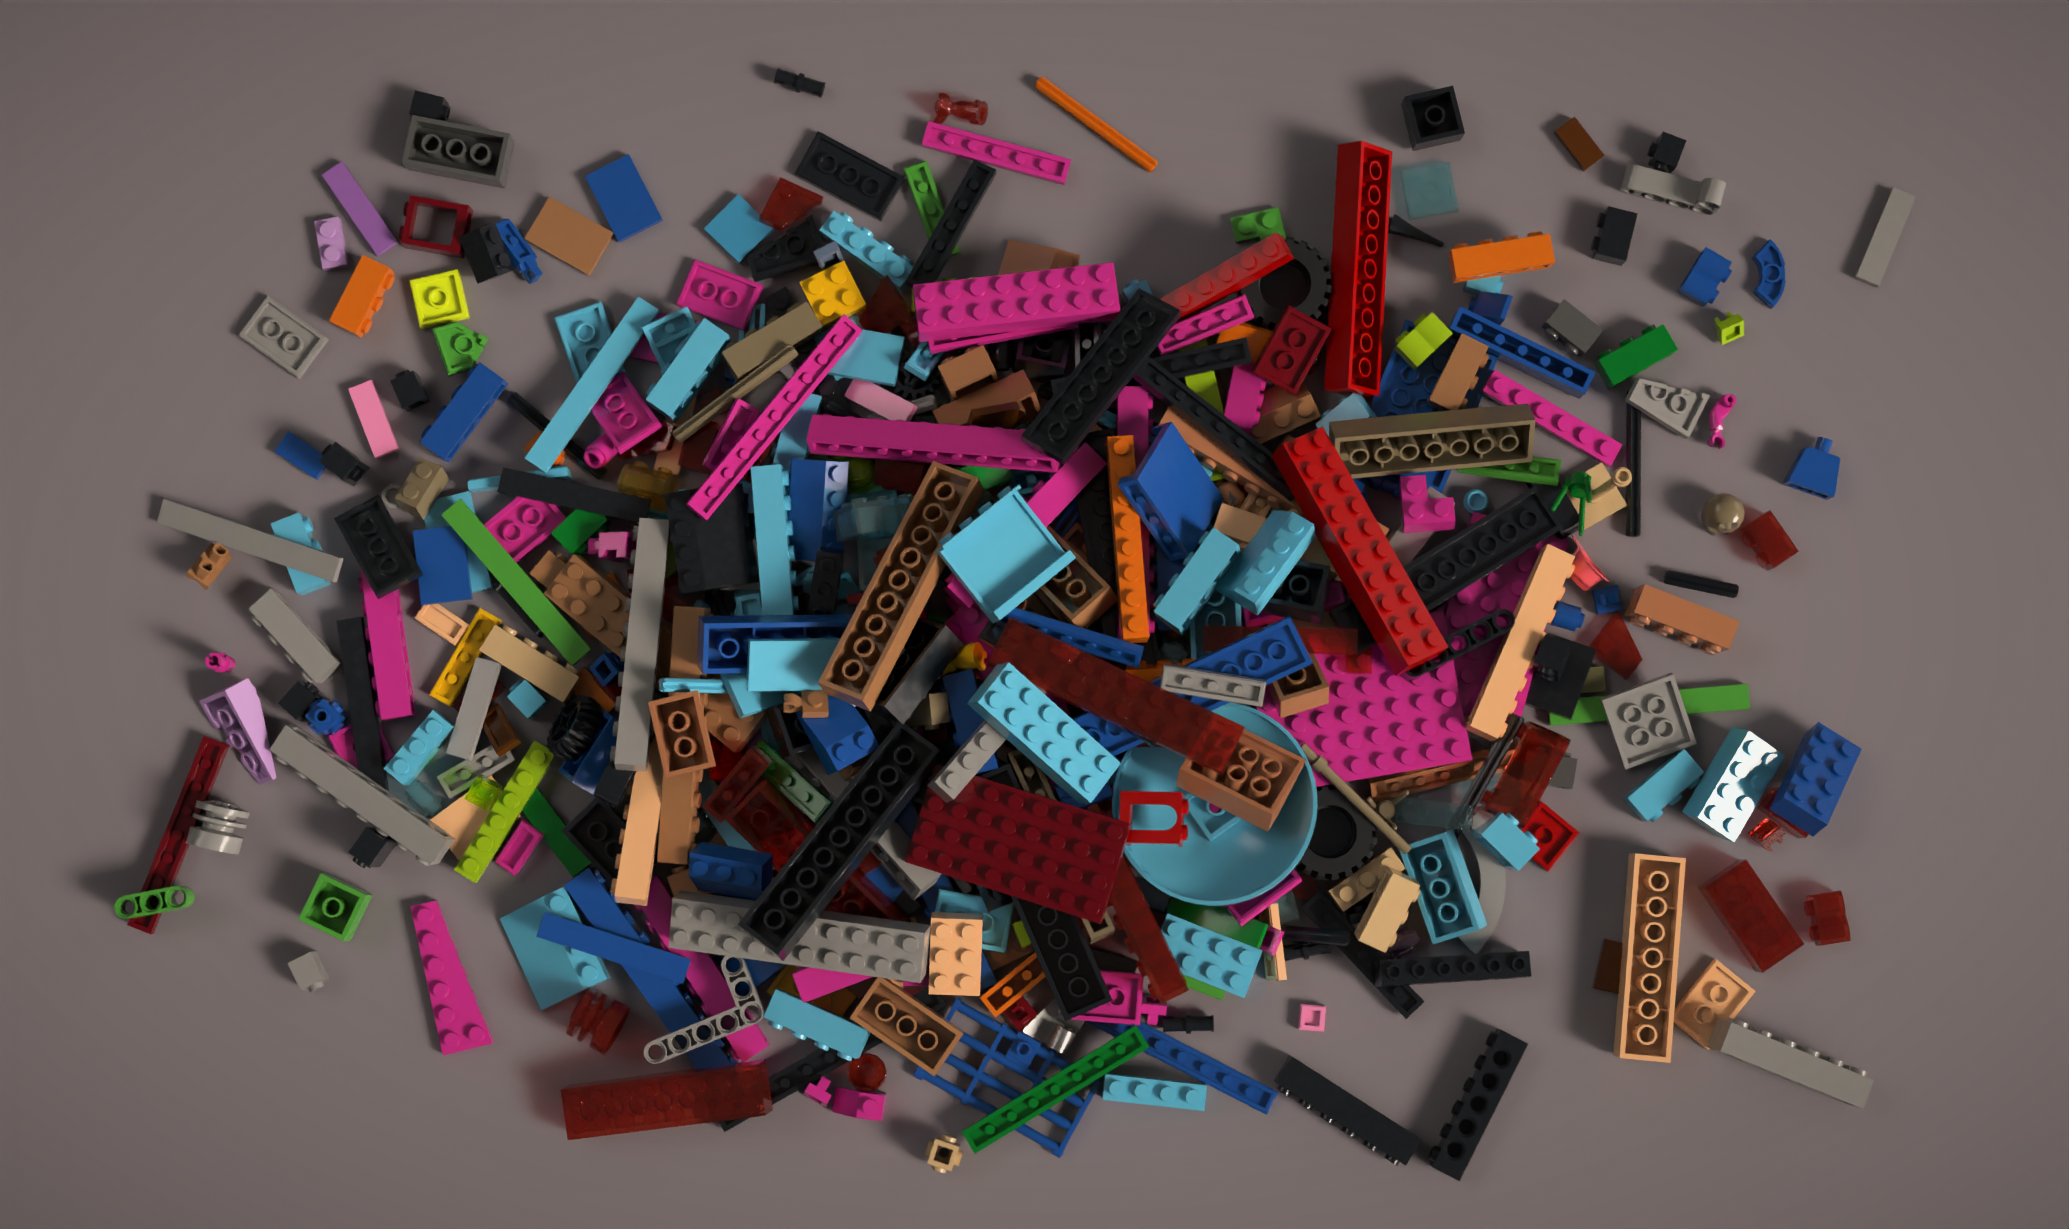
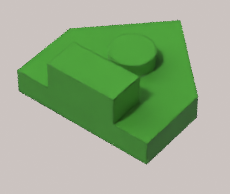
M453 322L432 329L436 346L448 377L469 371L476 364L489 339L480 333L478 334L466 328V326L459 322Z

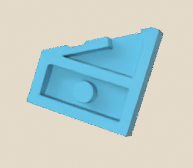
M687 306L641 327L661 371L668 362L674 359L679 345L683 341L686 343L692 336L690 331L695 322Z

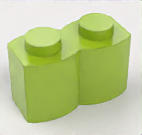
M1433 312L1428 316L1423 313L1413 323L1416 327L1410 333L1405 330L1395 340L1398 344L1394 350L1414 370L1453 334Z

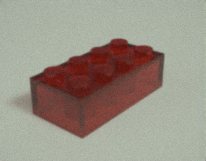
M1738 859L1698 887L1755 972H1765L1804 945L1746 859Z

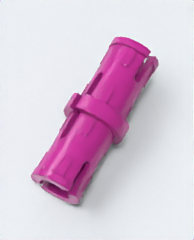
M209 653L210 657L206 656L205 658L207 667L215 669L214 671L231 672L230 668H235V660L230 656H226L227 654Z

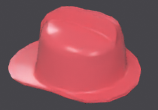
M1572 534L1571 536L1577 545V549L1573 553L1575 558L1572 564L1575 565V568L1570 578L1584 591L1604 579L1610 583L1607 576L1592 562L1579 541Z

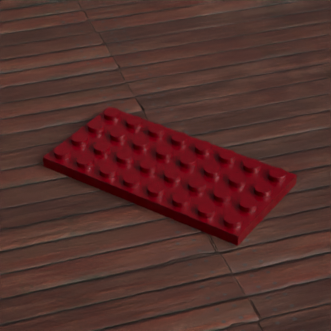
M936 764L930 782L944 767L943 765ZM974 776L956 798L947 803L931 788H927L905 862L1102 924L1132 824Z

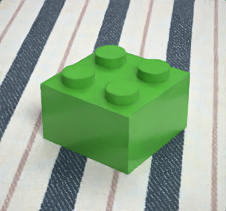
M320 873L298 920L342 941H351L373 894L329 873Z

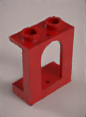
M1120 791L1119 820L1132 824L1125 846H1132V844H1169L1183 847V840L1188 839V825H1184V815L1189 813V800L1185 799L1182 792ZM1133 804L1170 806L1176 811L1177 821L1168 830H1132Z

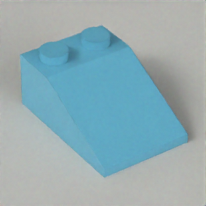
M1503 812L1497 813L1471 833L1493 856L1510 870L1519 871L1540 849L1536 845L1538 840L1529 831L1523 833L1517 827L1519 822L1509 812L1506 815Z

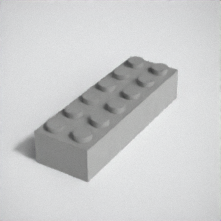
M1726 1017L1725 1021L1716 1020L1707 1048L1845 1104L1861 1109L1864 1108L1874 1082L1873 1079L1866 1077V1071L1853 1066L1843 1065V1062L1823 1055L1819 1057V1052L1797 1045L1795 1048L1796 1043L1776 1036H1773L1772 1039V1033L1751 1026L1747 1029L1749 1024L1729 1017Z

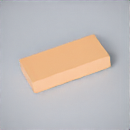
M440 604L422 606L414 617L455 646L459 644L469 627L468 623Z

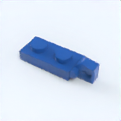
M507 218L496 222L512 265L529 284L536 282L543 274L537 266L536 254L510 219Z

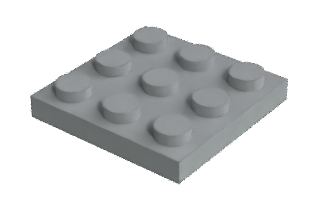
M1668 673L1600 698L1625 770L1697 744L1673 673Z

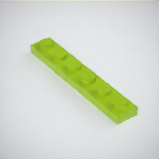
M534 740L454 871L472 882L478 883L556 757L545 745Z

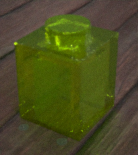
M480 774L474 780L464 799L488 811L492 808L503 786Z

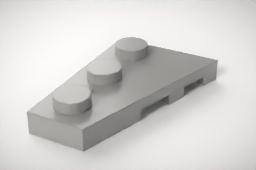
M1639 378L1635 379L1625 401L1686 439L1690 437L1710 395L1698 394L1687 389L1669 387L1666 384Z

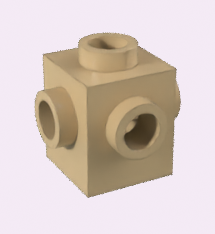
M942 1134L941 1137L936 1136L934 1142L929 1140L925 1155L929 1156L927 1164L932 1165L931 1169L946 1173V1170L952 1171L953 1165L959 1166L963 1151L959 1150L960 1144L956 1143L957 1138ZM943 1147L949 1150V1155L946 1157L941 1156L939 1150Z

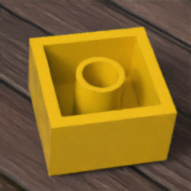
M844 260L799 282L814 314L823 326V331L831 328V324H835L843 314L850 318L855 314L859 315L868 310Z

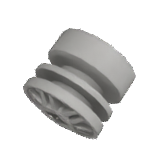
M197 801L195 807L206 810V814L193 813V817L203 821V826L190 827L186 843L205 849L239 855L244 838L233 834L234 829H245L247 824L237 822L236 819L237 817L248 819L250 812L241 809L237 805L221 801Z

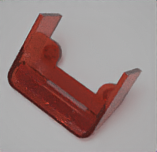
M1531 721L1522 724L1516 735L1518 737V745L1498 783L1491 791L1486 790L1479 802L1482 806H1478L1476 809L1477 812L1488 818H1492L1499 812H1503L1505 815L1509 812L1519 822L1517 825L1519 829H1523L1528 823L1571 741L1569 738Z

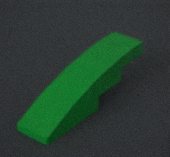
M1171 897L1165 912L1260 949L1268 928V924L1255 919H1251L1241 927L1226 908L1197 905Z

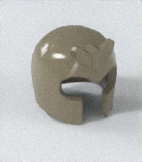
M1716 494L1706 502L1701 512L1703 527L1711 535H1715L1717 531L1726 533V535L1730 534L1740 527L1744 520L1745 511L1743 504L1732 494Z

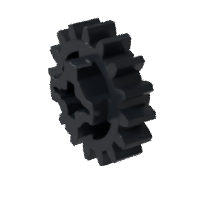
M916 347L913 348L912 353L904 349V356L901 357L895 383V394L898 396L903 393V399L905 400L909 396H912L913 400L918 399L919 396L925 397L928 392L934 395L933 387L941 386L940 381L937 380L941 378V374L939 371H936L940 363L937 364L932 374L925 381L917 376L911 378L910 374L912 373L904 369L905 363L917 349ZM899 375L906 378L904 386L899 381Z

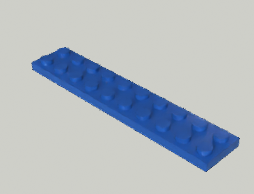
M1288 616L1184 665V667L1267 680L1266 685L1313 664V661L1291 617ZM1162 676L1121 695L1166 723L1167 727L1163 733L1229 703L1228 701L1161 691ZM1091 709L1071 718L1113 756L1144 743Z

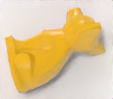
M979 642L962 646L957 656L945 668L942 676L958 673V669L969 670L978 668L980 671L985 670L984 659L987 658L986 651H984Z

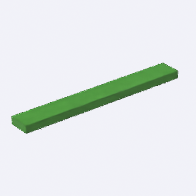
M461 498L441 514L571 666L576 665L592 651L588 644Z
M1748 684L1679 689L1687 714L1750 709ZM1605 696L1579 698L1572 720L1548 713L1549 726L1607 721L1600 698Z

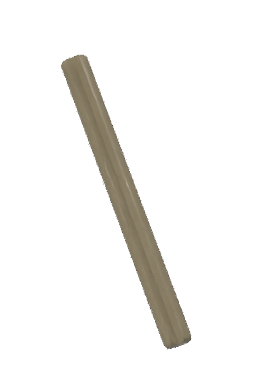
M791 344L785 346L673 430L674 438L679 443L684 442L732 406L736 398L741 399L798 356L796 349Z

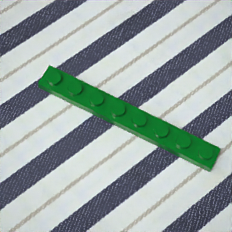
M1134 1025L962 1130V1134L974 1154L1143 1052L1149 1048V1045L1137 1025Z

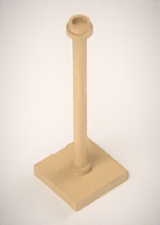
M1603 463L1585 472L1592 477V502L1587 503V500L1585 502L1584 530L1627 506L1617 489V486L1625 487L1632 480V474L1627 468H1617L1613 471L1612 478ZM1568 489L1566 494L1579 514L1580 498L1573 497Z

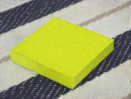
M458 269L409 280L420 329L470 318Z

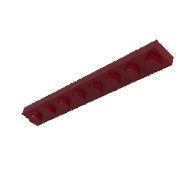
M203 736L141 892L172 887L190 845L186 843L189 829L192 826H197L199 820L193 817V813H203V809L195 807L196 802L208 800L230 746L229 744ZM155 895L150 900L151 907L154 909L159 905V899ZM162 913L130 918L127 925L148 934H154Z

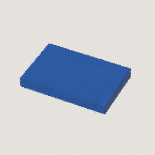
M629 154L585 176L619 243L663 221Z
M451 526L413 531L416 562L423 573V576L418 578L421 605L472 600L467 544Z

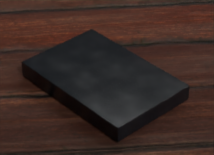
M1548 633V636L1569 643L1570 655L1559 682L1554 680L1552 683L1545 682L1538 678V674H1535L1534 670L1525 705L1572 720L1597 649Z

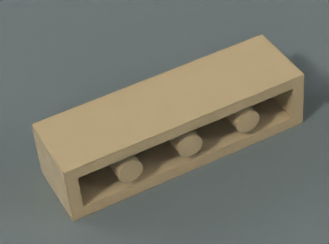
M504 624L503 628L494 625L479 651L566 704L567 701H571L575 695L574 693L583 681V678L578 676L580 670L568 663L565 667L557 663L559 657L547 650L544 654L536 649L538 644L526 637L523 641L516 637L517 631Z

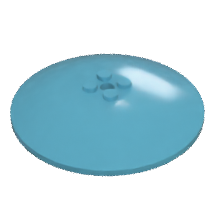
M1229 702L1186 722V747H1133L1127 750L1114 782L1112 797L1113 818L1119 820L1120 791L1182 792L1185 799L1189 800V813L1184 815V825H1188V839L1183 840V847L1169 844H1132V846H1125L1124 853L1135 869L1160 891L1181 901L1197 905L1224 906L1237 904L1262 895L1275 887L1301 860L1310 843L1316 824L1318 809L1316 782L1309 761L1299 743L1280 723L1270 716L1246 705ZM1214 714L1306 759L1282 809L1268 832L1223 809L1218 813H1213L1210 811L1209 802L1176 786L1180 767ZM1133 804L1132 830H1168L1177 821L1176 811L1170 806Z

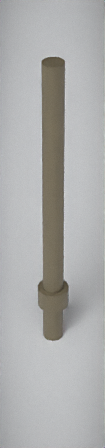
M1305 742L1300 745L1307 759L1311 762L1310 766L1317 773L1321 772L1403 854L1411 850V846L1327 765L1328 761L1321 754L1317 755Z

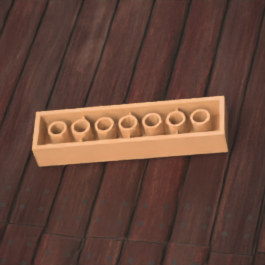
M1630 853L1628 856L1622 935L1623 945L1613 1052L1615 1057L1671 1063L1686 858Z

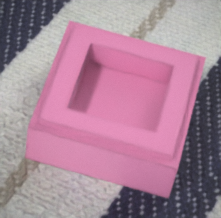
M1300 1004L1298 1029L1324 1032L1326 1006Z

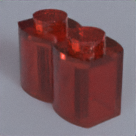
M1841 890L1807 895V901H1804V911L1806 916H1810L1811 926L1808 928L1811 941H1815L1816 946L1851 941Z

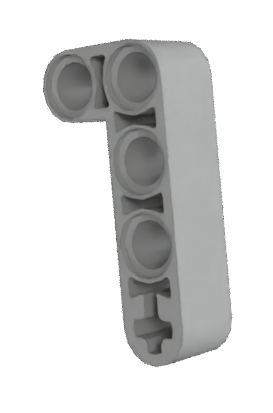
M1630 164L1626 166L1620 190L1640 198L1700 214L1712 215L1720 209L1726 183L1716 178H1705L1699 182Z

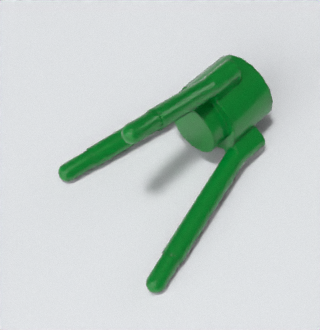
M1575 472L1571 475V479L1565 478L1564 486L1551 507V511L1556 510L1568 489L1573 497L1580 498L1579 536L1584 534L1586 500L1587 503L1592 502V477L1585 472Z

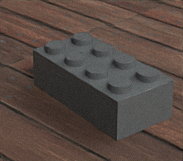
M412 115L402 164L410 171L505 189L515 140L509 133Z

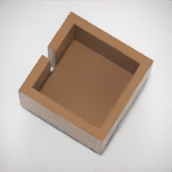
M984 345L970 347L964 354L956 358L949 357L938 366L943 384L952 402L962 398L965 394L973 393L984 388L987 384L998 381L996 370Z

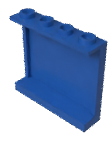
M1168 422L1151 428L1156 436L1154 442L1135 473L1122 477L1118 482V486L1169 560L1174 561L1186 558L1194 551L1221 504L1223 497L1173 422Z

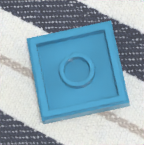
M738 194L704 230L740 264L774 230V227Z

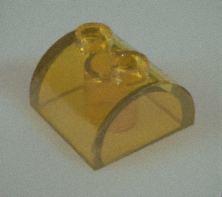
M634 461L633 465L625 464L622 468L617 482L619 493L650 499V508L667 512L664 494L675 492L676 477L672 476V471L667 468L659 467L657 471L648 469L646 463Z

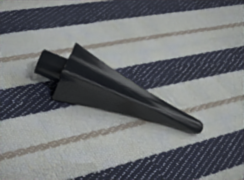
M1394 214L1393 217H1389L1388 233L1417 239L1439 247L1444 245L1442 241L1419 230L1398 215Z

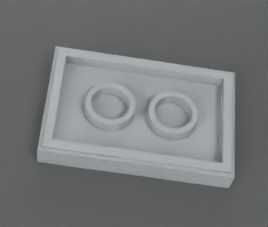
M268 295L238 334V336L299 379L329 340Z

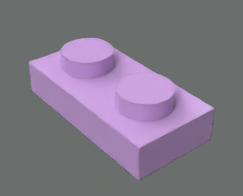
M333 217L314 221L322 269L328 271L349 267L341 218Z

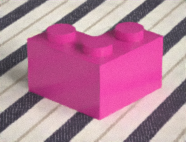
M1426 475L1400 477L1399 491L1403 534L1454 530L1456 520L1453 497L1428 499Z

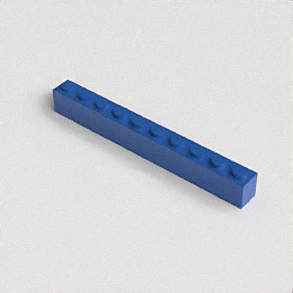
M589 867L564 885L595 929L645 945L651 942L643 930L639 932L633 923L636 920L628 909L624 911L618 902L615 901V894H611V890L609 891L605 886L606 878L598 869L594 870L592 867ZM622 965L670 1033L707 1019L703 1012L699 1014L693 1007L696 1002L688 992L683 993L678 986L680 983ZM701 1025L698 1028L697 1033L701 1039H708L711 1036V1030L707 1025ZM683 1035L675 1036L677 1043L684 1049L687 1045L686 1037ZM722 1038L685 1052L713 1092L740 1073L738 1069L741 1066L739 1061L732 1054L728 1055L723 1046L726 1044Z

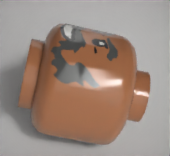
M1221 479L1214 484L1223 497L1221 504L1224 503L1239 509L1241 508L1246 496L1236 482H1225Z

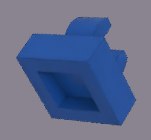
M1618 585L1591 590L1597 615L1623 609Z

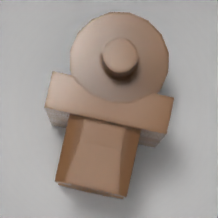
M211 542L185 576L197 581L203 589L207 590L232 559V556L228 554L229 549L220 543L213 544Z

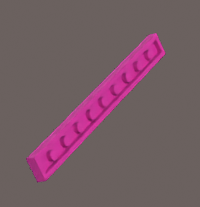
M845 314L841 315L685 505L704 521L708 520L863 330Z

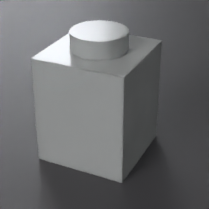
M317 951L309 952L288 963L300 991L309 989L310 992H313L323 987V981L329 979Z

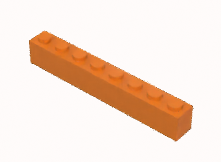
M1133 435L1107 437L1106 454L1121 640L1130 643L1147 642L1149 639L1140 516L1118 486V482L1122 477L1133 475L1136 471Z

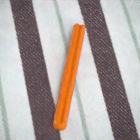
M1041 76L1037 80L1035 89L1146 171L1152 172L1158 164L1155 158L1045 77Z

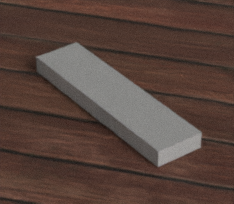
M1895 187L1891 188L1854 276L1855 279L1876 288L1880 285L1916 196Z
M476 657L446 754L472 761L502 664Z
M1164 663L1160 690L1262 707L1267 680Z

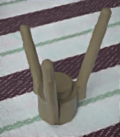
M1409 790L1400 793L1391 801L1383 800L1375 804L1373 799L1368 797L1367 802L1390 827L1397 830V826L1391 821V818L1396 812L1395 805L1409 794Z

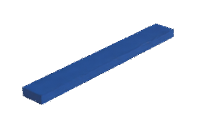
M1086 1021L1114 1037L1134 1026L1130 1024ZM1141 1021L1140 1025H1137L1149 1045V1048L1143 1052L1266 1115L1268 1114L1278 1091Z

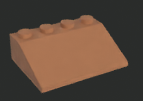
M1214 714L1180 767L1176 786L1268 832L1282 809L1306 759Z

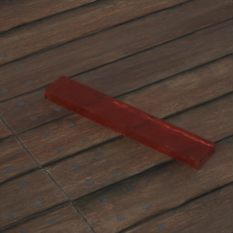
M1203 625V652H1214L1265 627ZM1296 627L1309 654L1357 655L1358 629Z

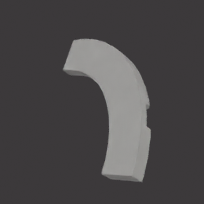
M1478 812L1469 818L1461 832L1470 844L1478 863V900L1487 922V926L1480 930L1458 936V939L1473 954H1477L1492 935L1503 909L1506 891L1505 866L1471 834L1486 822Z

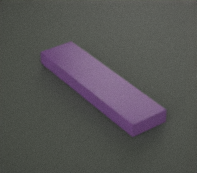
M342 161L322 174V177L377 256H380L399 243Z

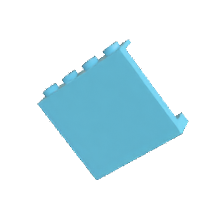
M1020 485L1013 489L1009 486L997 494L998 501L993 505L990 501L978 510L980 513L978 517L973 520L970 516L959 525L961 530L955 535L950 532L939 541L941 546L935 550L992 623L1001 620L1076 558L1070 550L1065 552L1018 493V490L1021 488Z

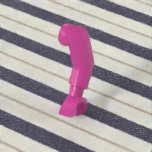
M1732 394L1722 395L1709 413L1712 437L1708 439L1707 444L1710 447L1714 445V439L1719 443L1718 449L1725 446V440L1721 436V431L1723 430L1722 420L1736 404V397Z

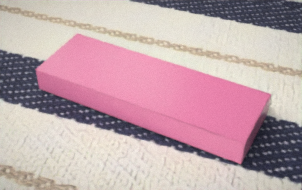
M853 379L844 394L845 398L887 420L910 422L918 408L913 403L867 381Z
M369 380L349 388V393L374 457L377 459L400 450L374 382Z

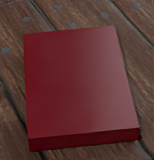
M1287 305L1251 372L1296 395L1332 328Z

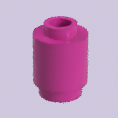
M601 434L586 448L584 460L592 468L603 467L618 451L607 435Z

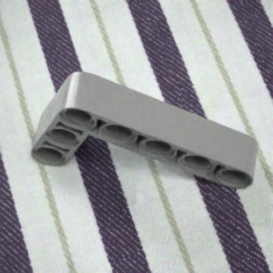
M725 956L721 963L723 974L736 1007L649 1042L644 1048V1057L648 1062L653 1064L661 1063L762 1020L764 1008L744 958L735 957L740 961V968L736 972H731L727 969L726 964L731 956ZM740 981L748 983L750 991L746 996H740L736 992V985ZM750 1005H754L759 1009V1016L755 1020H750L745 1015V1010ZM725 1015H731L735 1019L733 1029L723 1028L721 1021ZM701 1025L710 1027L711 1036L708 1039H701L698 1036L697 1031ZM683 1035L686 1037L687 1045L684 1049L675 1047L673 1042L675 1036ZM656 1044L662 1047L663 1055L660 1059L651 1057L650 1048L652 1045Z

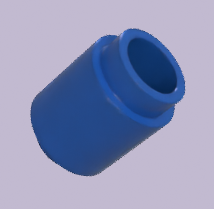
M1557 601L1553 608L1556 610L1551 625L1570 631H1575L1577 627L1581 628L1585 614L1581 613V607Z

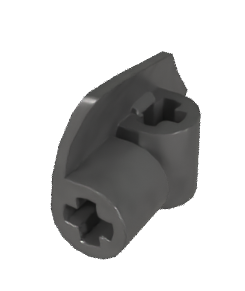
M1054 998L1023 1029V1032L1066 1055L1077 1032L1080 1031L1085 1021L1072 1019L1065 1021Z

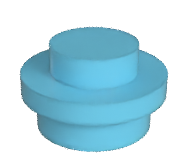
M1478 489L1470 490L1463 499L1464 508L1471 514L1473 512H1484L1489 503L1487 495Z

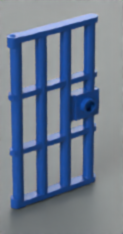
M957 997L946 1017L948 1021L951 1020L957 1010L998 1033L991 1047L965 1032L960 1038V1042L985 1055L979 1069L951 1053L945 1060L949 1065L973 1077L967 1091L938 1075H931L920 1066L914 1070L913 1076L919 1080L924 1079L960 1099V1103L964 1105L967 1103L988 1115L997 1110V1108L971 1094L978 1081L1012 1100L1022 1094L983 1072L990 1058L1032 1081L1031 1088L1047 1079L1043 1075L1050 1063L1061 1069L1072 1063L1056 1055L1055 1050L1049 1051L1040 1046V1041L1022 1031L1015 1032L1008 1028V1024L997 1022L961 1001L962 998ZM1002 1036L1013 1042L1006 1055L996 1050ZM1035 1055L1046 1060L1039 1073L1028 1068ZM1103 1077L1089 1084L1092 1088L1086 1099L1076 1094H1072L1064 1099L1080 1108L1073 1122L1051 1109L1039 1114L1067 1130L1061 1144L1025 1124L1015 1129V1131L1051 1150V1154L1060 1158L1063 1156L1069 1139Z

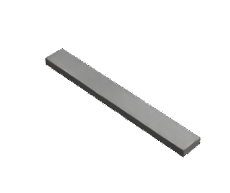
M163 499L157 520L159 524L331 582H337L344 559L169 499Z

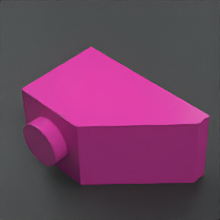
M836 1086L832 1112L855 1118L882 1121L886 1093Z

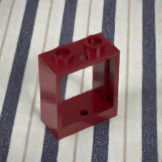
M410 195L409 202H406L404 205L405 223L399 230L401 244L406 249L464 259L465 251L459 237L470 231L473 216L472 208L469 205ZM418 206L457 212L451 246L412 239Z

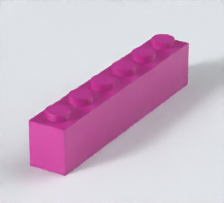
M361 571L358 585L360 592L364 593L365 602H362L361 606L363 616L367 617L368 627H365V636L367 641L371 643L372 651L368 653L369 663L371 667L374 666L375 676H372V686L378 694V701L375 702L376 713L378 716H381V720L385 721L415 717L416 709L399 589L378 599L363 571Z

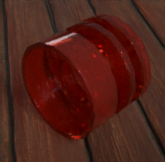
M591 987L572 1012L566 1034L573 1037L580 1028L577 1040L582 1042L588 1034L593 1035L590 1041V1048L605 1055L619 1035L631 1007L618 1000H614L607 1008L605 1007L607 994L603 993L595 1002L598 989Z

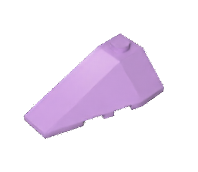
M249 678L236 682L199 700L210 723L216 730L221 728L228 737L225 742L230 745V748L234 746L240 752L241 762L259 785L277 778L272 754L269 750L270 744L261 702L256 688L251 684Z

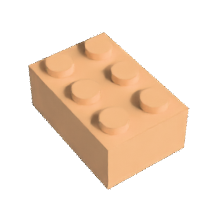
M932 912L929 994L980 996L983 914Z

